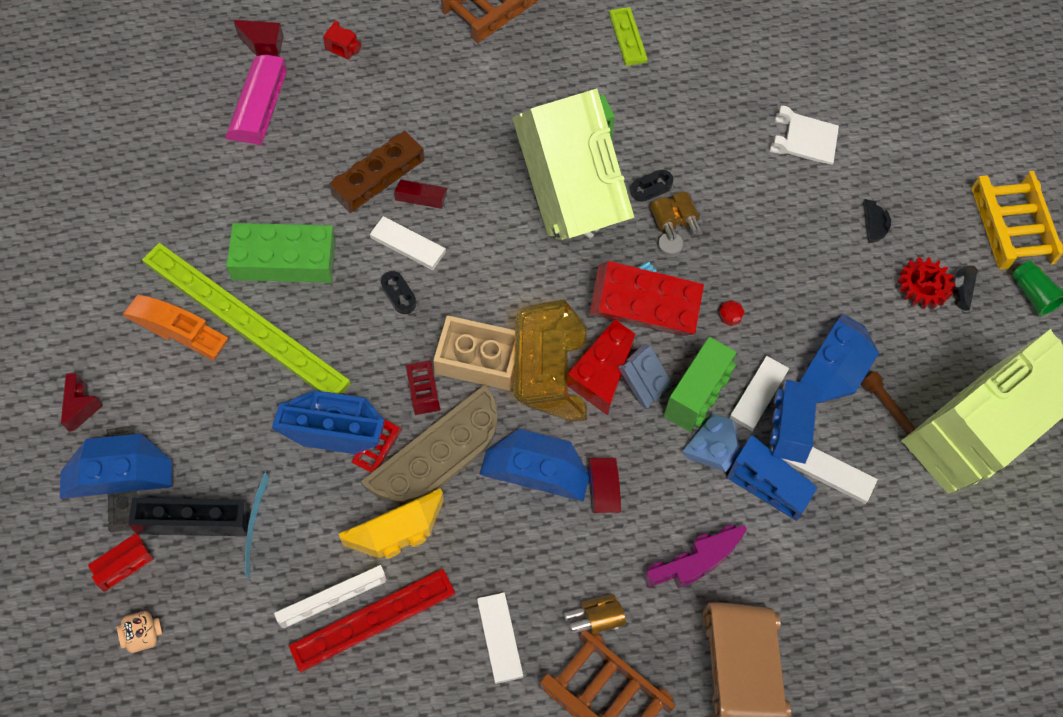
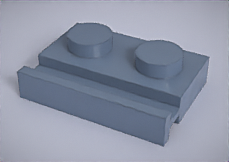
M643 344L626 360L627 363L625 365H620L618 368L640 405L648 409L650 407L649 404L652 401H657L673 384L652 347Z

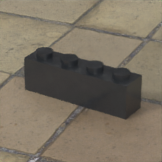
M132 498L128 525L137 535L247 536L251 509L245 500Z

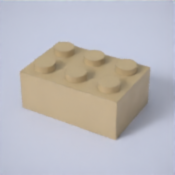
M447 315L433 360L435 374L510 391L522 348L523 332Z

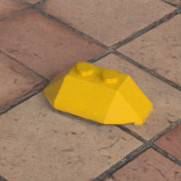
M439 488L396 509L338 533L343 546L377 558L385 556L388 559L398 555L401 552L400 549L405 546L411 545V547L421 545L427 540L426 537L431 534L444 501L443 492Z

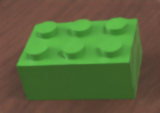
M709 336L670 396L664 417L690 433L695 426L700 428L709 408L714 406L720 396V391L723 387H726L732 377V372L737 365L734 362L737 352Z

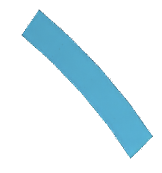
M266 471L256 493L248 525L245 548V575L249 580L253 528L261 498L269 481Z

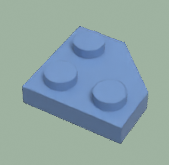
M712 414L682 452L690 460L726 472L741 453L740 444L737 439V427L734 421Z

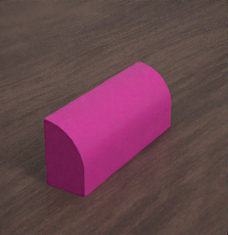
M260 55L253 59L225 139L262 145L287 73L284 58Z

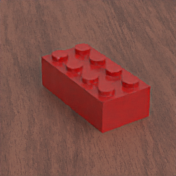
M607 261L598 266L589 315L681 336L693 335L696 333L704 284Z

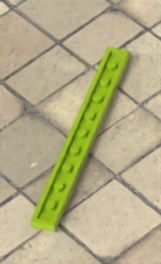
M158 243L142 259L144 265L316 391L343 394L351 385L350 380L161 243Z

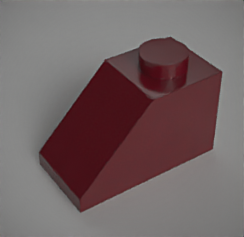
M248 20L234 21L238 37L256 56L271 55L280 57L284 37L281 23Z

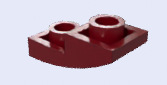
M589 458V485H592V513H621V493L616 458Z

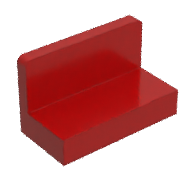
M134 534L91 562L88 567L93 574L92 579L95 584L105 592L154 559L139 535Z

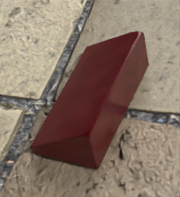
M401 179L394 192L395 201L442 209L448 188Z

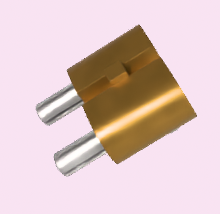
M688 192L673 194V199H668L667 196L662 197L650 204V209L660 231L666 232L669 240L677 238L675 229L679 224L682 227L690 226L693 234L700 232V227L697 223L700 216Z
M614 594L581 602V608L564 613L566 622L585 618V620L570 624L572 633L590 629L592 634H596L610 629L616 630L626 625L622 606Z

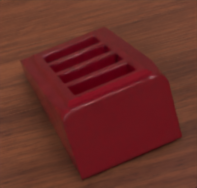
M431 360L406 365L415 415L441 411ZM428 371L426 375L413 377V373ZM430 380V383L415 385L416 382ZM427 390H431V391H432L431 393H426V394H421V395H417V394H416V392H421V391H427Z

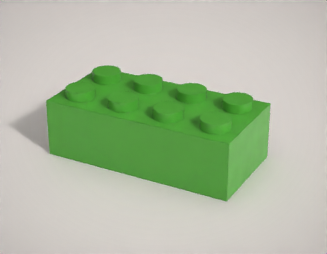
M232 223L226 266L231 279L332 283L336 246L333 226Z

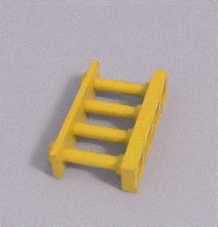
M1029 171L1021 184L993 186L988 175L979 176L971 189L998 269H1009L1018 257L1046 254L1050 264H1055L1063 255V243L1058 238L1041 191L1040 181L1037 180L1035 172ZM1025 193L1028 204L1001 207L995 196ZM1032 213L1035 224L1008 227L1005 225L1002 216ZM1039 234L1043 245L1015 248L1012 246L1010 237Z

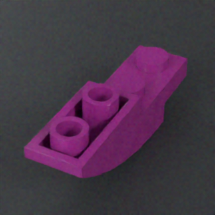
M730 525L721 529L720 534L711 536L710 533L701 535L695 539L690 549L693 555L690 556L689 553H683L675 557L674 562L668 564L658 562L651 565L644 576L648 588L674 579L679 589L706 576L732 553L747 531L746 526L743 525L736 528L735 525Z

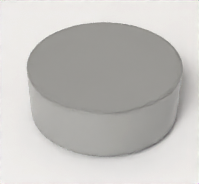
M667 233L660 237L658 249L664 256L675 257L682 251L683 240L678 234L675 240H669Z

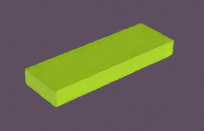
M631 7L609 10V17L625 66L647 63L648 58Z

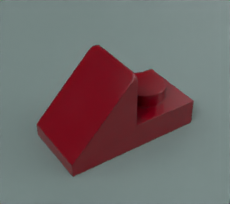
M67 373L65 376L61 424L68 432H72L103 407L97 397H87V385L77 373Z

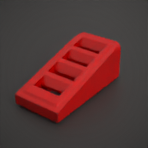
M385 419L383 429L391 433L389 437L381 433L380 439L384 440L385 444L384 446L378 444V446L374 447L381 451L379 455L365 450L355 454L351 462L370 473L381 466L403 430ZM364 454L376 461L372 465L362 460L361 457Z

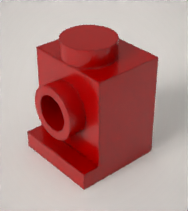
M334 21L323 36L326 50L347 60H350L353 54H358L361 49V42L357 40V35L349 29L340 27L338 21Z

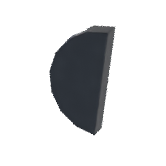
M864 199L863 206L868 243L878 242L885 238L890 230L891 218L887 210L884 211L882 207L876 205L877 202Z
M964 266L963 269L957 271L954 289H959L960 301H957V304L964 311L970 310L978 271L975 266Z

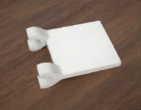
M781 106L779 113L776 114L775 122L789 124L787 138L775 136L774 143H771L770 152L791 154L833 165L839 126L795 114L789 107Z

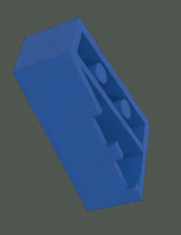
M786 380L783 389L777 390L774 401L776 407L772 419L773 430L770 437L774 457L803 464L806 463L813 447L818 387Z
M752 435L727 476V479L795 521L802 515L817 490V487L808 478L802 476L781 458L774 457L773 452Z

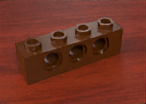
M406 131L393 136L389 142L380 148L374 149L369 156L362 161L356 162L345 173L337 175L329 183L332 196L349 213H352L424 161L423 147Z

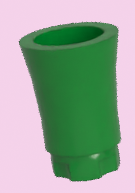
M1033 261L1025 262L1012 273L1017 281V285L1027 296L1039 317L1063 305V289L1054 283Z

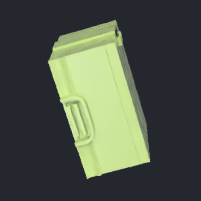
M597 89L529 109L512 118L548 236L563 240L634 218L624 183V176L620 172L609 134L610 128H608Z
M1049 329L988 369L901 440L948 494L962 487L975 485L985 478H990L996 471L1006 467L1063 418V344L1061 340Z

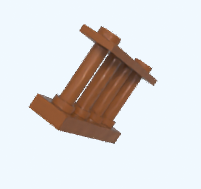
M441 0L444 15L455 10L471 25L472 39L478 44L539 0H503L504 2L498 7L492 6L487 0H473L488 13L479 19L461 5L466 0Z
M586 630L582 631L579 637L585 644L559 676L555 675L554 678L547 674L540 682V688L574 717H618L639 689L653 700L641 717H656L662 708L670 713L676 706L672 702L673 697L661 687L656 689L603 645L605 641L597 633H589ZM595 651L607 663L582 695L578 694L575 697L567 690L569 687L567 684ZM617 670L630 682L605 714L597 716L590 710V702Z

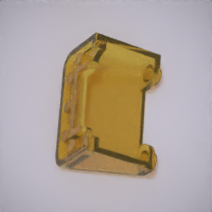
M565 299L525 306L517 313L515 319L514 396L524 406L570 422L587 420V406L581 397L568 396V352L578 350L585 344L587 326Z

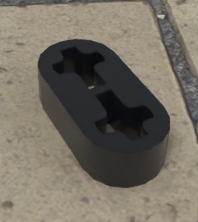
M658 170L635 180L631 186L632 198L636 201L644 202L668 192L673 185V175L667 170ZM661 178L663 181L667 180L666 184L663 182L658 183V179ZM638 187H640L641 189H646V192H645V193H643L642 191H638V192H637Z
M396 271L386 272L381 278V286L394 309L400 314L413 312L416 308V298L402 275ZM392 279V281L396 282L398 289L395 290L392 285H389L388 280ZM400 295H402L406 301L409 300L408 306L401 304L399 297Z

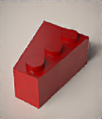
M614 320L568 373L566 386L608 415L622 377L618 367L627 363L626 360L629 358L633 347L635 333L617 320Z

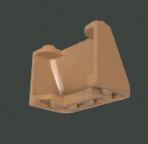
M708 603L702 612L703 626L710 627L706 632V637L709 638L714 684L712 701L718 702L715 703V713H712V717H791L790 702L785 700L777 631L780 630L779 614L774 613L773 608Z

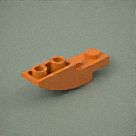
M137 295L123 313L124 317L168 341L172 338L212 361L216 360L228 342V337L206 326V320L175 305L148 296Z

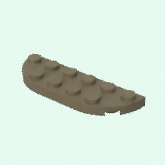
M483 385L361 481L362 486L378 498L397 503L411 502L444 486L487 450L495 436L497 429V406L488 387Z

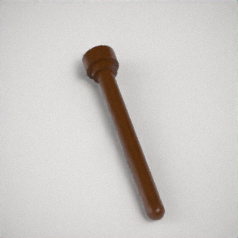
M877 371L873 372L863 379L862 387L866 392L869 390L871 394L875 393L906 434L909 435L916 428L883 388L884 383L882 382L883 378Z

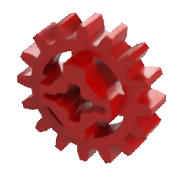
M918 257L915 262L910 260L900 272L901 276L898 279V283L902 285L899 288V292H906L907 294L904 299L911 298L913 306L921 303V308L925 309L929 304L932 309H935L938 304L943 306L953 294L952 289L955 287V283L950 281L954 276L953 274H946L948 267L941 268L939 260L934 264L931 263L930 257L925 262Z

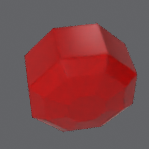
M730 300L722 304L718 315L722 323L734 326L740 324L745 311L741 303Z

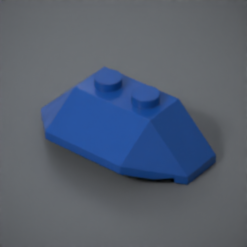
M842 314L800 381V383L818 387L817 403L856 393L879 354L866 326L845 314Z
M314 390L289 402L280 403L272 429L304 447L357 454L378 446L385 421L366 398Z
M518 429L486 451L480 471L481 476L584 502L589 482V474L570 441Z
M142 434L86 439L61 470L60 474L61 499L173 487L172 460Z

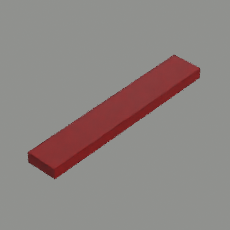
M441 569L288 647L299 672L302 673L456 595L444 569Z

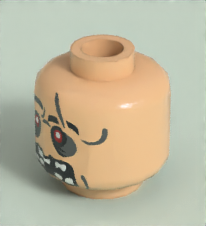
M148 611L125 616L121 619V625L116 626L121 649L126 648L130 653L155 647L157 636L162 635L159 618L152 619V615Z

